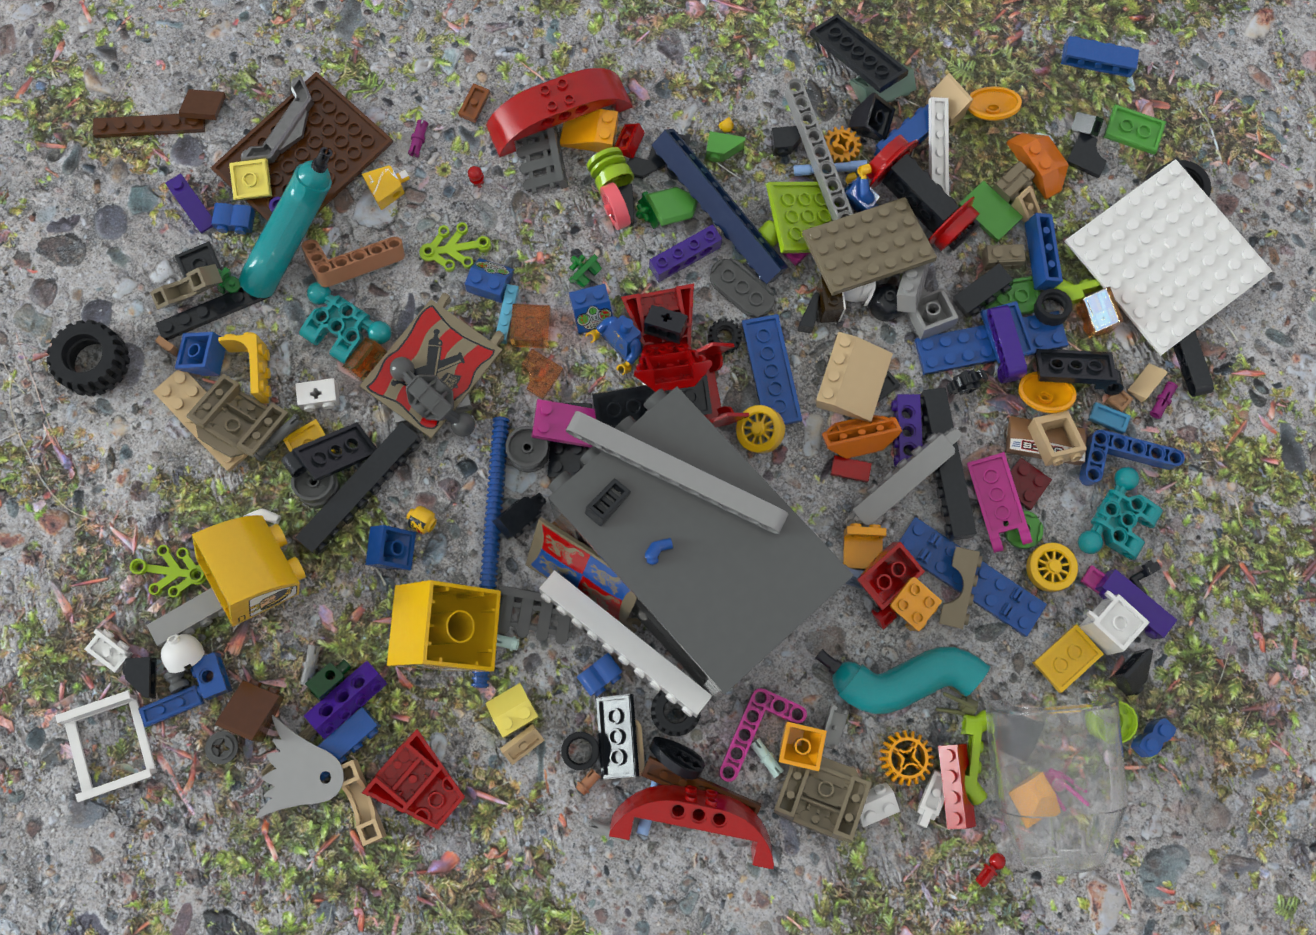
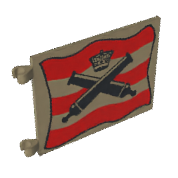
M443 293L437 303L431 299L359 385L431 439L447 420H426L411 407L406 394V386L408 384L405 381H398L390 374L391 362L398 357H406L414 364L415 376L436 375L453 391V410L455 411L503 350L498 345L505 338L501 331H496L490 341L447 311L445 307L451 302V298L447 293Z

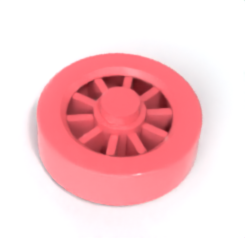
M611 182L600 187L603 207L613 226L617 230L630 226V215L616 184Z

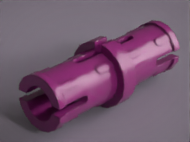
M421 119L417 120L415 132L411 135L412 142L408 151L410 156L413 157L415 154L416 158L419 157L422 144L425 143L424 136L428 127V122L423 120V123H421Z
M1170 381L1166 382L1163 391L1157 396V402L1150 412L1152 417L1162 418L1166 407L1170 406L1172 402L1171 398L1178 388L1177 384Z

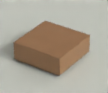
M159 335L155 340L156 343L177 357L179 349Z
M1123 390L1117 395H1110L1106 402L1115 410L1123 412L1134 398Z

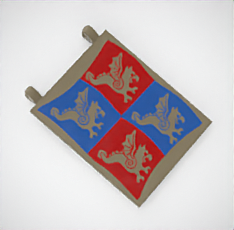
M540 517L525 565L546 579L555 570L624 626L626 625L630 631L636 633L637 629L632 624L640 627L641 621L636 618H629L638 598L593 549Z

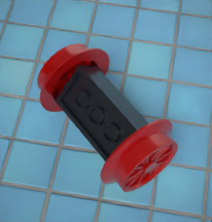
M900 134L889 142L869 163L871 173L866 175L871 180L869 186L873 189L882 182L898 199L906 197L916 218L933 234L928 239L929 243L934 244L940 251H943L980 215L972 206L975 197L970 198L959 208L955 199L949 197L944 192L942 186L935 183L929 173L922 170L916 160L909 156L919 141L916 139L908 142Z

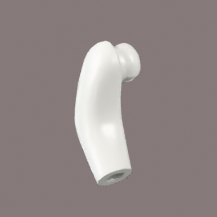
M258 509L243 516L261 515L265 521L279 524L281 520L280 515L267 509Z

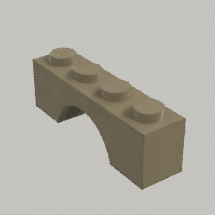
M216 264L198 267L186 273L187 277L151 291L150 294L157 310L180 304L222 283L223 281Z
M955 546L951 565L961 574L963 588L956 599L942 604L939 624L963 629L964 625H968L970 614L967 613L968 606H972L974 595L971 594L972 586L976 587L978 575H975L976 568L981 567L983 556H979V551Z

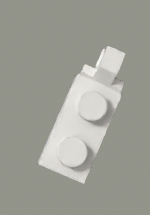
M933 770L917 810V813L920 814L917 825L923 828H927L930 819L934 821L936 816H939L944 804L941 773Z

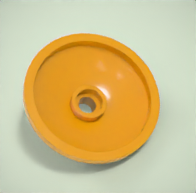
M984 87L970 94L973 101L968 111L979 119L1000 121L1012 117L1021 109V97L1015 91L1008 88Z
M1037 372L1025 375L1020 380L1018 386V393L1021 399L1029 407L1043 413L1064 412L1074 405L1077 396L1076 390L1071 383L1038 381Z

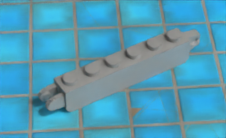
M951 428L944 434L939 432L938 434L933 433L926 439L927 443L921 447L919 445L911 452L913 454L911 457L902 459L896 465L897 469L893 472L888 471L882 476V481L878 485L876 483L867 489L868 493L864 497L859 496L852 502V510L843 520L845 525L850 526L852 523L871 525L955 454L953 444L960 439L962 435L961 430Z

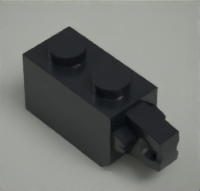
M541 493L531 498L522 497L516 500L492 522L506 539L511 537L516 539L524 532L523 528L526 525L531 526L538 520L536 516L541 513L540 509L547 501Z

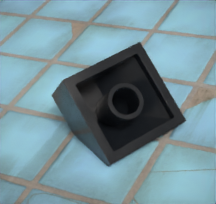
M875 92L871 93L853 110L848 127L853 132L856 131V134L876 141L886 140L895 108Z
M1148 648L1135 651L1109 678L1126 696H1136L1143 691V685L1148 679L1153 650Z

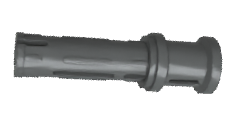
M294 414L277 429L254 454V457L261 462L264 461L265 456L271 451H275L282 440L303 424L302 419L298 420L300 416Z

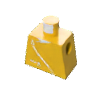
M390 165L362 174L380 210H383L404 195L405 192L401 184L410 180L405 169L395 174Z

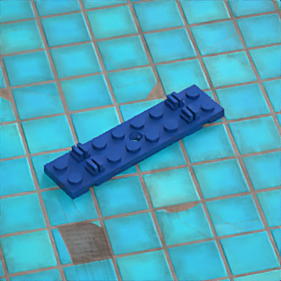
M915 517L899 542L905 546L925 571L961 593L963 588L962 576L951 565L955 546H960L953 541H949L947 537ZM982 561L981 567L976 568L975 575H978L976 587L972 586L973 602L1003 623L1011 626L1012 629L1024 637H1027L1047 604Z

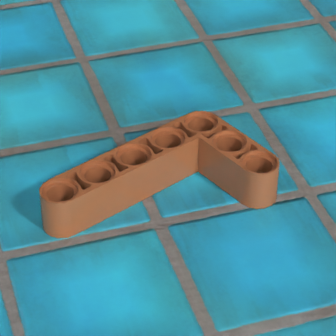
M390 237L331 259H327L316 240L309 239L301 245L306 263L322 287L333 286L399 262L405 257L402 239L399 237Z

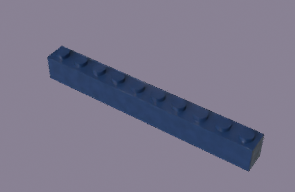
M675 129L664 130L652 144L655 153L666 162L667 168L676 174L678 181L685 185L689 190V194L700 203L701 209L709 214L712 222L724 232L723 235L733 243L735 250L743 255L747 260V264L757 272L759 279L766 284L774 282L789 268L788 265L761 235Z

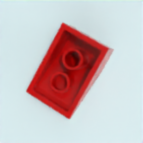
M892 542L873 560L857 578V581L878 607L884 610L911 577L918 579L925 571L901 542Z

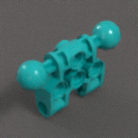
M313 282L308 286V299L316 305L326 304L328 306L314 309L302 325L299 335L312 344L318 345L331 332L338 338L329 353L333 358L344 365L351 363L364 345L363 330L368 331L369 339L375 344H385L390 340L391 328L386 322L371 321L370 315L340 295L335 297L331 295L329 287H322L318 282ZM348 310H353L351 315L346 316ZM327 315L324 321H320L321 316ZM337 325H342L339 331H335ZM357 335L356 340L350 341L351 336Z
M1122 467L1115 473V488L1109 489L1102 503L1097 507L1096 513L1091 520L1093 525L1091 530L1082 532L1078 538V546L1082 552L1087 554L1099 552L1103 546L1101 536L1103 533L1105 544L1128 559H1137L1145 542L1132 532V528L1137 522L1145 527L1154 528L1163 510L1143 495L1132 497L1125 495L1126 491L1133 490L1139 484V474L1135 469ZM1132 501L1136 504V509L1132 506ZM1106 507L1110 508L1111 514L1107 512ZM1123 517L1126 518L1127 525L1123 522ZM1114 533L1117 534L1118 541L1115 540Z

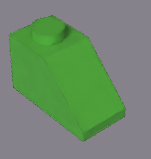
M710 131L705 159L711 162H724L744 149L746 137Z

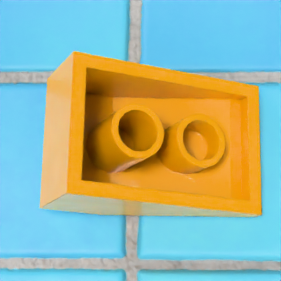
M599 109L564 122L560 138L561 147L600 152L606 148L614 147L618 127V111Z

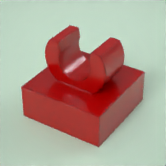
M890 604L878 613L874 610L871 611L878 626L883 630L897 618L896 612L891 609Z

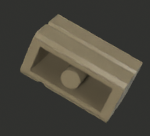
M1018 161L994 184L992 189L1008 203L1010 201L1014 202L1023 189L1025 190L1033 184L1032 179L1035 174L1029 168L1027 169V166L1021 161Z
M1023 244L987 245L981 255L983 270H990L999 263L1004 269H1020L1026 259Z

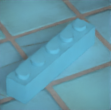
M510 284L506 286L496 331H501L504 334L505 338L502 341L504 344L508 342L519 294V286Z

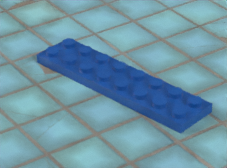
M1059 311L1049 312L1055 315L1060 314ZM1035 315L1023 317L1035 352L1036 349L1056 350L1066 348L1069 345L1063 323L1057 326H1050L1040 322ZM985 325L935 334L922 340L920 338L914 340L923 375L997 361Z

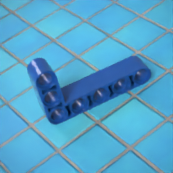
M1097 430L1086 440L1085 462L1081 465L1079 479L1085 486H1092L1099 482L1103 477L1107 454L1166 470H1172L1183 464L1185 456L1178 449L1105 430ZM1095 437L1101 440V444L1096 442ZM1114 442L1119 444V449L1114 446ZM1132 447L1138 450V454L1133 451ZM1151 451L1156 454V458L1152 456ZM1092 454L1097 457V462L1092 459ZM1170 456L1174 458L1175 463L1170 460ZM1088 472L1093 474L1094 480L1089 478Z

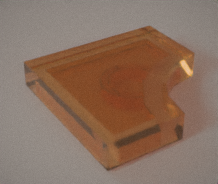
M533 349L530 350L521 363L529 374L527 391L543 400L562 373L563 367Z

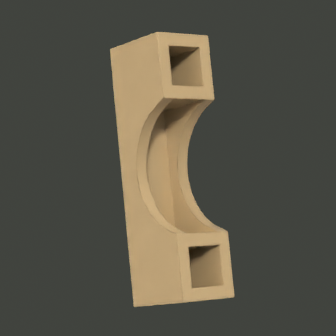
M351 760L342 764L344 781L341 788L352 806L356 820V829L362 845L366 846L387 837L373 798L362 794L367 783L358 760Z

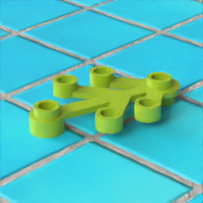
M461 222L457 224V231L447 244L438 247L443 239L450 235V230L447 226H440L438 235L431 243L422 245L419 254L424 261L431 262L434 260L443 266L447 272H453L455 270L454 261L451 259L445 260L440 256L441 254H448L463 264L465 269H470L474 265L473 259L469 256H463L459 251L478 249L480 252L486 253L491 249L492 245L490 239L486 236L479 237L477 241L458 243L461 237L468 233L467 224ZM460 227H465L464 231H460L459 229ZM447 230V233L442 234L441 231ZM481 241L487 242L485 245L480 244ZM427 250H432L430 254L425 253ZM466 261H471L469 265H465ZM447 264L453 265L451 268L446 267Z
M160 545L157 553L164 558L169 567L150 565L139 558L134 559L130 563V571L136 575H143L146 572L167 575L157 583L149 586V593L155 596L160 595L164 587L179 577H185L186 579L177 586H171L168 589V595L172 598H179L182 591L190 585H201L207 580L200 565L194 563L190 557V551L184 547L179 548L176 555L184 561L189 570L180 568L171 555V548L167 545ZM163 548L167 549L165 554L161 553ZM185 550L186 555L181 557V552ZM143 564V569L139 571L138 566ZM201 572V577L196 579V574ZM158 586V591L154 593L153 588ZM174 589L178 590L176 595L172 594Z

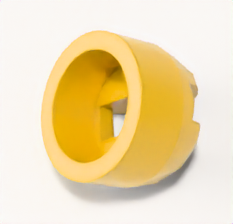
M728 117L719 123L718 127L722 132L728 133L733 130L734 124L731 118Z

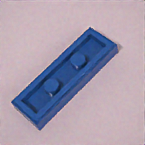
M198 685L191 686L138 708L144 727H150L203 705V698L200 697L197 691Z

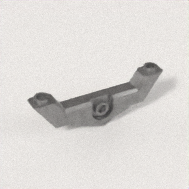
M301 74L298 77H294L291 81L294 100L262 146H251L244 150L241 154V161L266 158L268 164L274 163L280 153L282 154L303 138L309 115L308 112L314 102Z

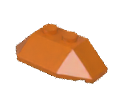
M1021 133L1006 142L1018 161H1021L1027 166V169L1029 168L1035 174L1032 181L1045 200L1062 191L1069 164L1049 136Z
M874 415L871 423L856 418L834 423L826 432L822 433V438L827 449L847 459L883 451L902 433V429L896 417L888 418Z

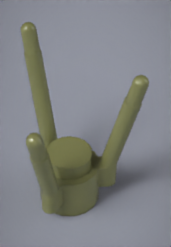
M947 686L962 696L958 698L943 692L944 696L958 702L960 710L939 707L935 709L939 712L958 714L964 717L965 714L974 715L976 713L978 701L972 699L970 695L965 697L954 687Z

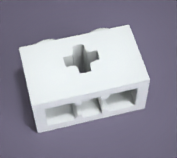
M334 378L295 383L297 405L305 412H313L316 408L333 409L335 406L340 405L338 383Z

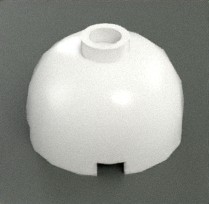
M175 634L170 636L161 650V660L169 673H178L185 671L184 667L189 664L194 666L202 659L205 651L202 644L190 634Z

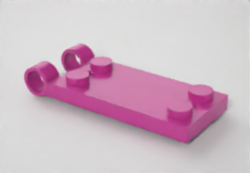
M537 399L531 438L591 448L592 445L568 434L566 429L576 411L596 419L595 411L592 408Z
M1005 452L968 462L967 466L994 553L1004 551L999 534L1018 529L1023 545L1033 543ZM1007 521L1009 525L1004 526L1003 522Z

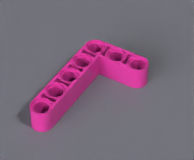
M760 688L755 690L748 700L719 768L720 778L726 782L736 779L765 711L788 722L799 724L805 721L807 717L805 708L766 689ZM756 693L764 694V703L756 702ZM775 701L782 702L783 710L781 712H777L774 709L773 704ZM794 709H798L801 712L800 720L793 719L792 711ZM749 711L756 712L757 720L755 722H750L747 719ZM742 729H746L749 732V738L746 741L741 740L739 737V732ZM733 748H738L741 751V757L738 760L733 759L731 756ZM727 766L733 769L734 773L731 778H725L723 775V769Z

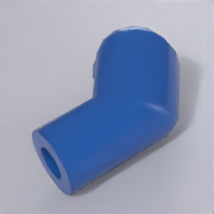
M671 538L654 541L650 544L645 552L648 564H656L659 561L658 556L661 551L673 549Z

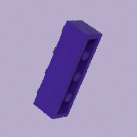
M1116 569L1107 571L1095 588L1102 599H1107L1104 594L1107 590L1114 595L1119 594L1150 622L1144 628V633L1152 639L1165 638L1177 622L1176 618Z

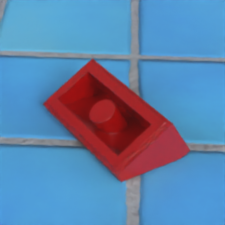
M640 123L624 124L614 147L620 148L625 157L634 158L645 134Z

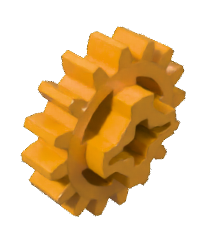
M841 126L840 130L834 127L833 132L828 130L827 135H824L834 163L836 161H839V163L844 161L850 162V159L855 161L856 156H859L862 146L859 143L860 137H855L857 132L851 133L849 127L847 130H844L843 126Z

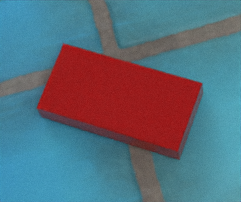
M834 455L830 475L868 483L872 463Z

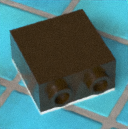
M821 275L816 287V292L819 293L818 311L820 323L840 322L846 310L844 292L832 296Z

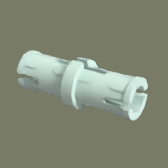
M760 738L750 745L761 759L760 763H764L774 778L784 771L773 757V752H769Z

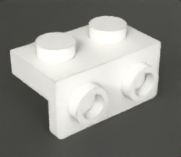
M95 629V637L84 650L114 673H119L125 664V659L131 658L133 655L128 650L130 646L121 640L117 642L113 638L115 635L107 629Z
M886 782L878 784L869 790L860 817V823L863 827L900 812L894 791Z

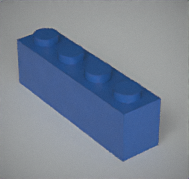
M1069 36L1063 47L1061 64L1130 78L1137 69L1139 50L1132 47L1118 46L1113 43H1103L1097 40Z
M929 104L924 108L920 107L911 119L909 117L905 119L898 130L896 128L892 130L886 140H880L875 146L874 156L900 134L908 142L917 139L919 142L916 147L929 136Z
M1035 213L1024 223L1034 290L1053 289L1063 282L1052 214Z
M361 707L320 743L318 747L331 753L342 765L348 760L346 757L351 752L356 753L363 747L362 743L367 738L370 740L378 734L379 731L377 729L381 725L367 708ZM327 771L322 772L320 780L322 782L326 780L330 773Z

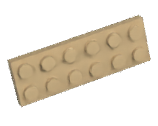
M176 370L153 390L154 394L228 472L232 471L248 456L243 454L230 458L198 438L196 424L187 418V414L207 392L188 372Z

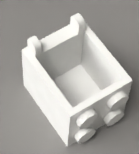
M1107 590L1104 593L1107 599L1102 600L1093 611L1089 610L1086 613V619L1079 627L1106 655L1125 651L1150 622L1119 594L1114 595Z

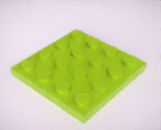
M769 182L766 188L780 252L811 253L802 236L803 230L832 221L818 182ZM828 186L830 190L835 191L834 187Z

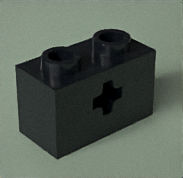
M652 305L644 321V333L680 344L687 328L688 316Z

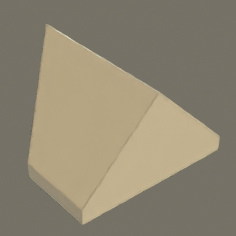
M1028 186L1016 197L1011 205L1023 216L1022 221L1024 223L1035 213H1042L1033 186Z

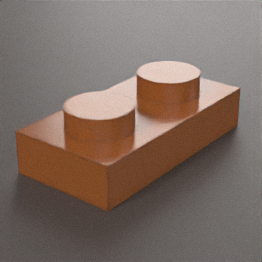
M473 83L458 112L459 117L476 123L490 95V90Z

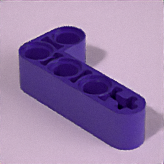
M1008 305L990 308L987 310V319L1001 363L997 369L998 379L1001 384L1021 380L1027 374V365Z

